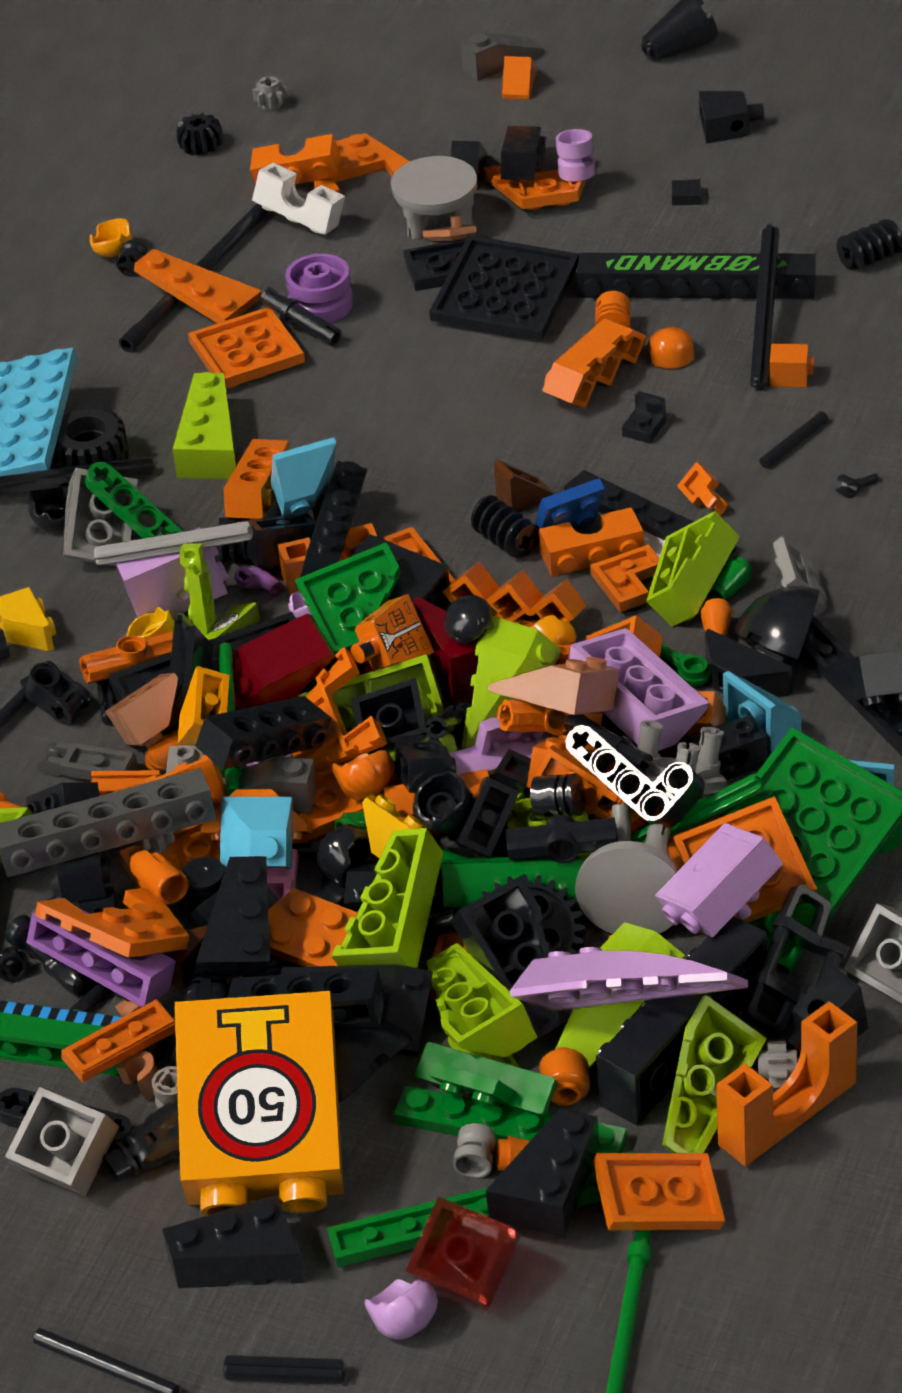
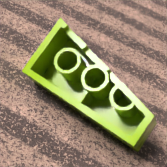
M203 372L194 373L172 449L177 478L229 479L236 468L224 373Z
M427 828L393 831L374 869L377 875L373 883L369 887H365L360 897L363 903L356 917H350L344 929L347 935L342 945H336L331 955L338 966L397 964L413 968L418 967L443 851Z

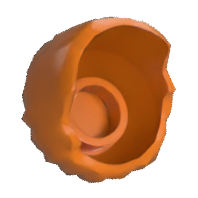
M379 750L370 755L362 753L344 765L333 763L332 770L343 793L356 801H363L367 796L372 794L377 796L384 792L383 788L388 787L394 777L395 764L388 752Z

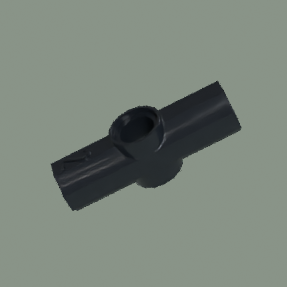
M558 815L551 818L546 825L506 829L507 852L510 861L549 857L557 863H568L573 861L579 853L595 852L607 844L618 842L616 819L614 817L576 821L570 816Z

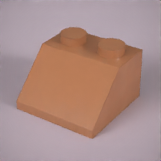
M175 673L158 675L105 711L127 745H139V747L145 745L148 747L163 737L161 731L169 726L178 677Z

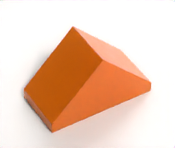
M504 56L502 99L529 100L537 72V65L532 57Z

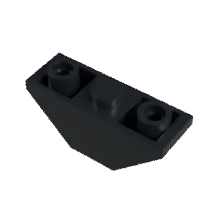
M711 629L705 631V659L710 667V678L714 690L723 693V674L730 671L777 697L789 696L792 693L791 666Z

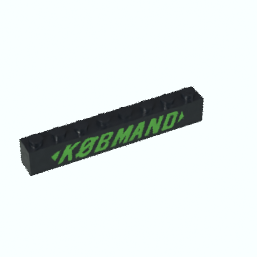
M579 253L577 268L578 297L598 298L605 292L618 291L624 293L628 298L757 299L760 253ZM778 253L775 299H815L816 254Z

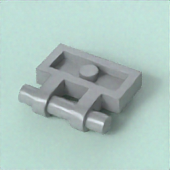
M781 536L773 543L777 556L775 562L783 575L782 585L784 587L804 586L818 589L819 595L814 612L817 614L823 613L826 610L825 602L827 598L824 589L819 585L820 575L818 570L810 561H806L803 551L784 536Z

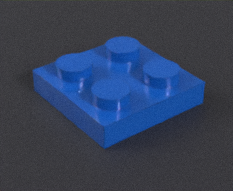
M600 478L541 499L535 524L539 528L570 522L573 528L577 526L584 528L592 524L596 520L605 490Z

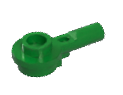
M662 642L660 657L678 668V675L689 685L699 686L710 679V667L704 657L693 655L692 653L684 655Z

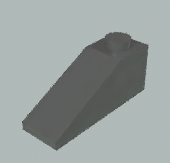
M489 33L476 34L461 42L463 70L479 81L503 71L504 56L535 58L544 54V48L527 37Z
M277 757L242 768V775L239 777V789H272L281 797H293V809L297 813L311 814L318 790L314 759Z

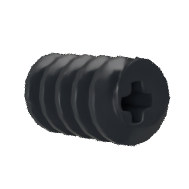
M890 219L880 220L878 223L870 224L868 227H863L858 231L850 232L848 235L840 236L837 240V253L842 264L847 268H851L853 265L855 268L861 269L864 263L871 265L874 260L880 261L884 256L890 257L894 252H902L901 232L896 223Z
M487 495L481 498L475 505L471 514L472 528L485 539L490 540L492 544L498 546L499 549L505 551L509 556L522 558L533 551L539 543V526L532 524L531 520L524 518L521 513L515 512L514 508L507 506L504 501L499 500L496 496Z

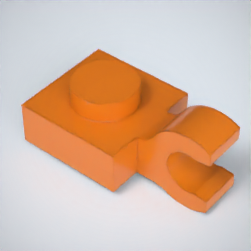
M698 462L693 465L677 485L689 501L699 508L704 504L710 510L714 508L718 514L722 515L729 506L714 491L720 483L704 465Z

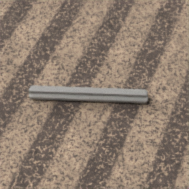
M244 521L102 545L94 548V559L96 564L101 566L179 553L183 543H202L203 548L250 541L253 537V529L250 522Z

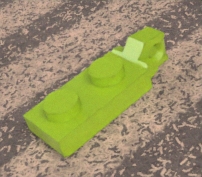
M183 543L180 548V564L186 568L184 590L186 593H189L190 597L188 618L203 635H206L216 621L209 564L205 562L202 543Z

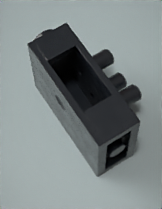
M369 534L362 544H358L354 548L352 556L387 542L401 573L388 601L409 594L412 603L413 598L420 597L436 606L444 596L442 591L450 585L449 566Z

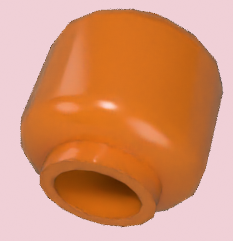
M560 1047L550 1051L542 1058L539 1064L540 1074L557 1080L551 1101L557 1105L570 1106L576 1104L587 1095L590 1089L588 1060L581 1052L568 1047Z

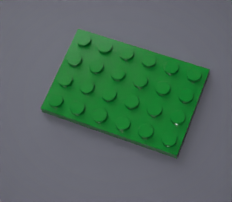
M791 727L756 774L763 784L764 789L762 793L731 807L726 815L775 796L815 883L818 894L827 899L831 904L827 923L902 820V791ZM805 900L797 903L791 918L811 929L816 912L815 907ZM780 910L749 922V924L767 932V949L775 931L773 923ZM787 939L777 967L790 974L807 950L792 940Z

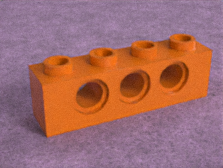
M252 439L223 488L225 517L264 518L267 510L272 508L275 498L271 487L273 454L290 450L288 440Z

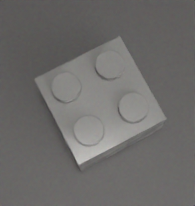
M39 1087L5 1158L26 1172L86 1197L103 1162V1156L107 1153L119 1126L101 1112Z

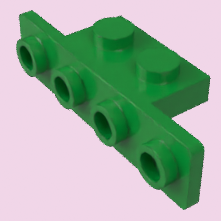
M432 1042L426 1044L415 1073L418 1079L440 1085V1090L451 1095L461 1097L464 1092L471 1094L473 1100L488 1106H494V1103L498 1102L542 1116L546 1115L557 1085V1080L553 1077Z

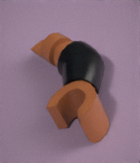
M128 999L114 1006L122 1017L141 1008V1006ZM170 1035L125 1059L116 1067L124 1084H132L137 1078L139 1089L147 1100L155 1098L152 1089V1078L159 1071L157 1065L171 1040Z

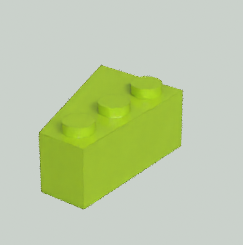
M716 511L666 536L646 602L671 627L683 621L688 622L692 620L699 612L740 536Z

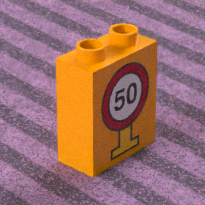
M330 991L175 1002L180 1181L187 1205H200L201 1214L206 1216L246 1204L248 1201H256L277 1194L283 1211L309 1213L325 1208L327 1206V1195L344 1194L335 1031Z

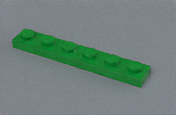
M405 1085L393 1115L394 1122L397 1125L458 1136L461 1127L466 1124H483L496 1133L498 1142V1139H507L508 1135L531 1141L554 1114L546 1113V1115L542 1116L499 1103H494V1106H488L472 1098L458 1097ZM598 1123L599 1149L597 1153H622L627 1140V1128Z

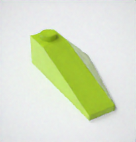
M707 995L702 997L684 1031L662 1146L672 1153L705 1152L717 1130L716 1084L744 1063L752 1067L767 1040L766 1037Z

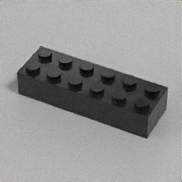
M733 916L714 937L707 936L698 948H693L689 952L686 960L695 961L748 980V988L645 1000L642 1008L632 1018L624 1021L616 1036L609 1043H604L598 1050L596 1055L598 1068L597 1086L599 1088L601 1107L636 1126L644 1120L674 1086L685 1027L702 997L705 995L709 996L736 1017L742 1012L754 972L760 970L767 952V932Z

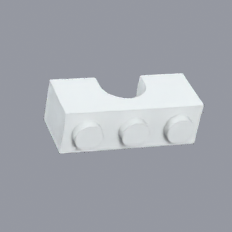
M273 162L259 170L252 201L260 204L265 210L275 211L284 215L291 222L301 223L309 227L312 232L325 235L338 226L346 196L320 185L310 191L305 200L298 195L295 189L297 173Z

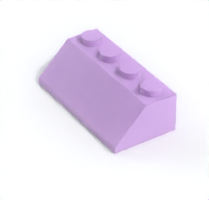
M627 628L571 644L569 659L586 662V657H597L607 660V666L620 669L613 710L601 712L637 745L640 723L642 721H656L663 725L659 751L676 745L709 707V702Z

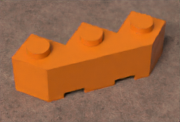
M604 318L553 363L551 370L545 376V385L542 392L586 409L596 382L598 381L611 387L621 360L636 364L647 336Z
M480 561L456 578L442 591L451 603L462 596L477 595L493 607L497 612L495 617L530 628L537 621L549 615H555L561 621L566 619L570 622L587 606L568 579L543 596L524 570L499 587Z

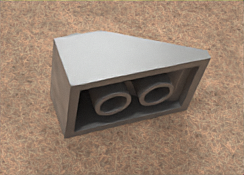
M75 468L69 481L63 557L96 563L94 559L95 547L130 541L132 529L86 487L85 477L88 470ZM103 474L99 477L95 476V481L97 482L100 480L105 481L106 476ZM124 477L137 489L138 479ZM113 484L112 488L109 487L107 492L110 494L116 485ZM119 493L115 496L116 501L120 505L128 506L132 504L131 497L125 493ZM116 563L107 565L116 566Z

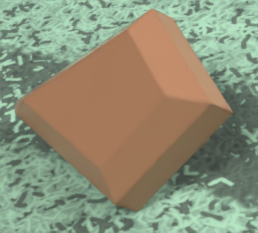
M461 215L450 216L451 227L423 230L422 234L424 238L430 241H454L466 239L468 235H474L477 230L476 225H463Z

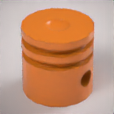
M608 291L601 294L595 306V326L605 318L630 328L631 301L628 296L618 291Z

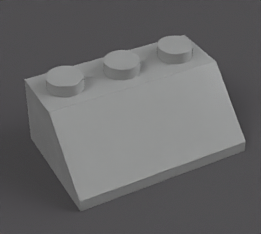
M876 904L844 970L902 1004V911L896 907Z

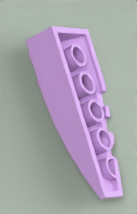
M584 947L580 949L579 954L571 955L569 952L555 951L548 953V958L534 959L511 988L510 997L551 1011L742 989L748 988V980L695 961L668 955L636 951H603L601 948Z

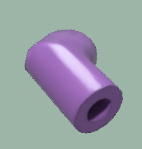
M241 567L234 574L235 581L239 587L244 589H264L270 595L277 596L283 588V584L260 567Z

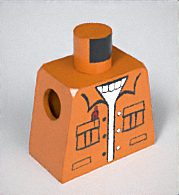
M409 594L385 602L356 625L355 632L359 642L351 646V654L355 661L363 663L368 660L374 670L434 653Z

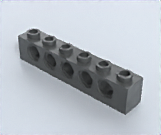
M199 768L0 823V855L7 878L216 820L211 792L203 772Z

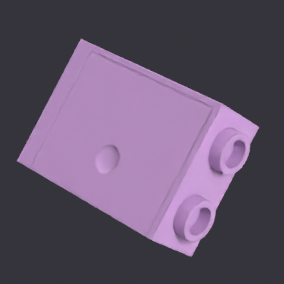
M217 547L203 548L205 562L209 564L213 599L228 594L223 582L228 579L222 562L216 563L214 557L219 555ZM180 552L116 563L137 617L146 613H154L157 607H161L164 611L169 610L172 617H175L176 612L184 613L188 611L190 597L189 593H186L184 590L186 568L180 564Z
M724 823L655 894V897L663 905L661 909L662 914L672 924L678 925L681 923L694 934L699 931L714 937L735 914L739 919H746L750 916L751 909L746 902H754L758 899V890L784 863L763 837Z

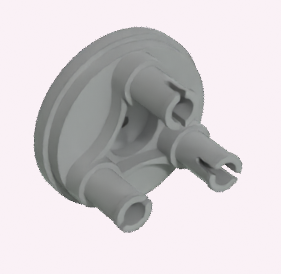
M448 156L423 157L404 164L393 174L391 191L397 203L403 208V215L407 220V235L411 239L423 238L422 231L425 230L424 215H440L455 211V215L462 216L463 225H474L472 206L474 205V192L477 188V175L473 167L465 161Z
M650 720L640 723L637 748L653 757V761H648L652 763V767L644 774L649 780L654 782L670 764L683 762L689 765L704 780L705 789L699 800L727 787L726 779L720 774L721 761L718 760L723 731L714 727H702L699 746L689 743V749H687L686 742L679 743L677 758L661 757L658 753L663 725ZM689 777L680 781L678 789L686 786ZM640 783L635 784L631 788L630 795L639 789ZM665 804L660 805L658 808L664 809Z
M653 824L648 828L645 843L619 841L607 844L595 852H591V855L581 865L575 885L578 904L586 917L604 931L613 934L624 922L658 933L664 932L673 925L662 914L661 909L663 905L655 897V894L679 871L677 865L669 857L667 848L670 839L669 829L666 827L663 835L661 834L663 824Z

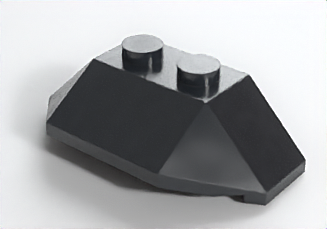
M178 612L175 614L169 673L176 674L178 682L169 726L164 729L163 736L171 734L172 731L179 728L180 712L196 667L200 666L218 672L219 659L212 658V643L183 613Z

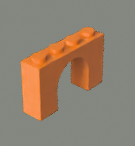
M830 1001L801 1021L800 1058L790 1077L774 1093L773 1085L746 1063L716 1084L718 1145L746 1167L856 1084L857 1021Z

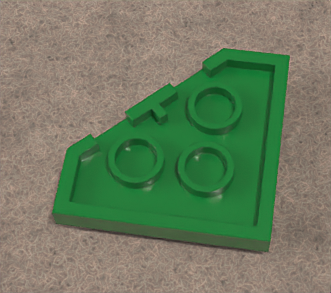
M387 542L295 579V583L310 615L336 655L343 647L351 652V646L359 642L355 632L356 625L388 601L401 573Z

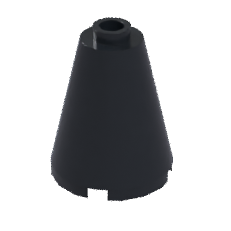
M679 0L642 37L641 49L647 58L651 57L654 60H658L713 42L715 37L718 36L717 25L711 12L709 11L705 14L701 6L705 4L703 0Z

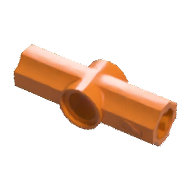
M173 632L147 639L132 635L125 636L117 641L116 647L82 655L79 658V664L83 679L87 685L109 679V674L170 654Z
M504 699L503 703L498 706L497 719L500 723V729L504 731L548 732L553 735L569 732L564 727V724H569L565 722L569 713L522 700ZM601 712L583 714L601 725L603 716Z

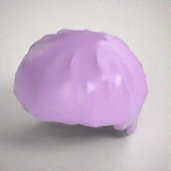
M397 1279L380 1294L369 1300L366 1299L364 1303L367 1312L381 1334L394 1340H403L419 1333L428 1325L436 1312L438 1299L436 1291L427 1281L419 1279L412 1284Z

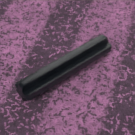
M228 1355L224 1360L223 1372L227 1380L341 1384L345 1377V1364L341 1359Z

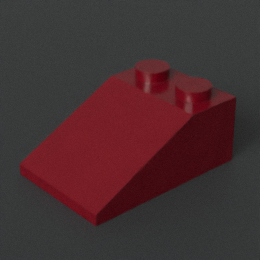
M420 597L413 598L415 610L434 650V653L431 655L435 662L444 695L450 705L455 704V707L461 703L472 704L474 687L470 685L472 675L477 672L479 657L475 656V650L479 638L470 644H457L445 632L444 617L446 611Z
M307 613L240 646L232 654L234 694L237 707L239 709L242 706L249 708L295 698L335 657V654L310 614Z

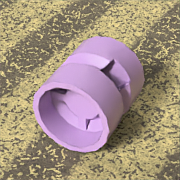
M571 129L559 133L556 136V149L559 156V177L566 181H582L591 178L595 174L594 156L591 154L594 149L592 133L583 129Z

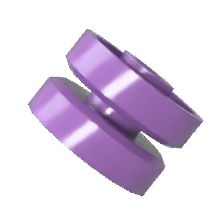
M311 254L297 259L286 269L285 279L289 292L288 298L296 299L303 308L311 311L328 323L337 322L347 316L352 310L353 294L350 287V268L342 258L331 254Z

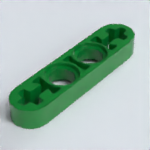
M96 462L90 466L85 477L86 487L142 539L155 537L160 526L164 529L162 533L159 532L158 536L183 532L111 465L104 462ZM102 474L106 476L105 481H95V476L99 477ZM113 484H115L116 486L112 489L111 493L109 494L107 492L109 487L112 488ZM119 493H125L131 497L132 504L128 506L120 505L116 501L115 496ZM143 514L152 516L155 520V525L153 527L143 526L139 522V516Z

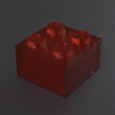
M438 1197L405 1272L415 1280L427 1281L437 1290L488 1311L520 1239V1235L511 1226Z

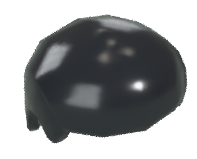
M63 487L30 491L28 512L31 519L38 526L47 530L65 528L67 497Z
M477 595L462 596L448 607L444 617L445 632L457 644H470L479 638L484 630L493 628L492 615L496 616L497 612L486 600Z

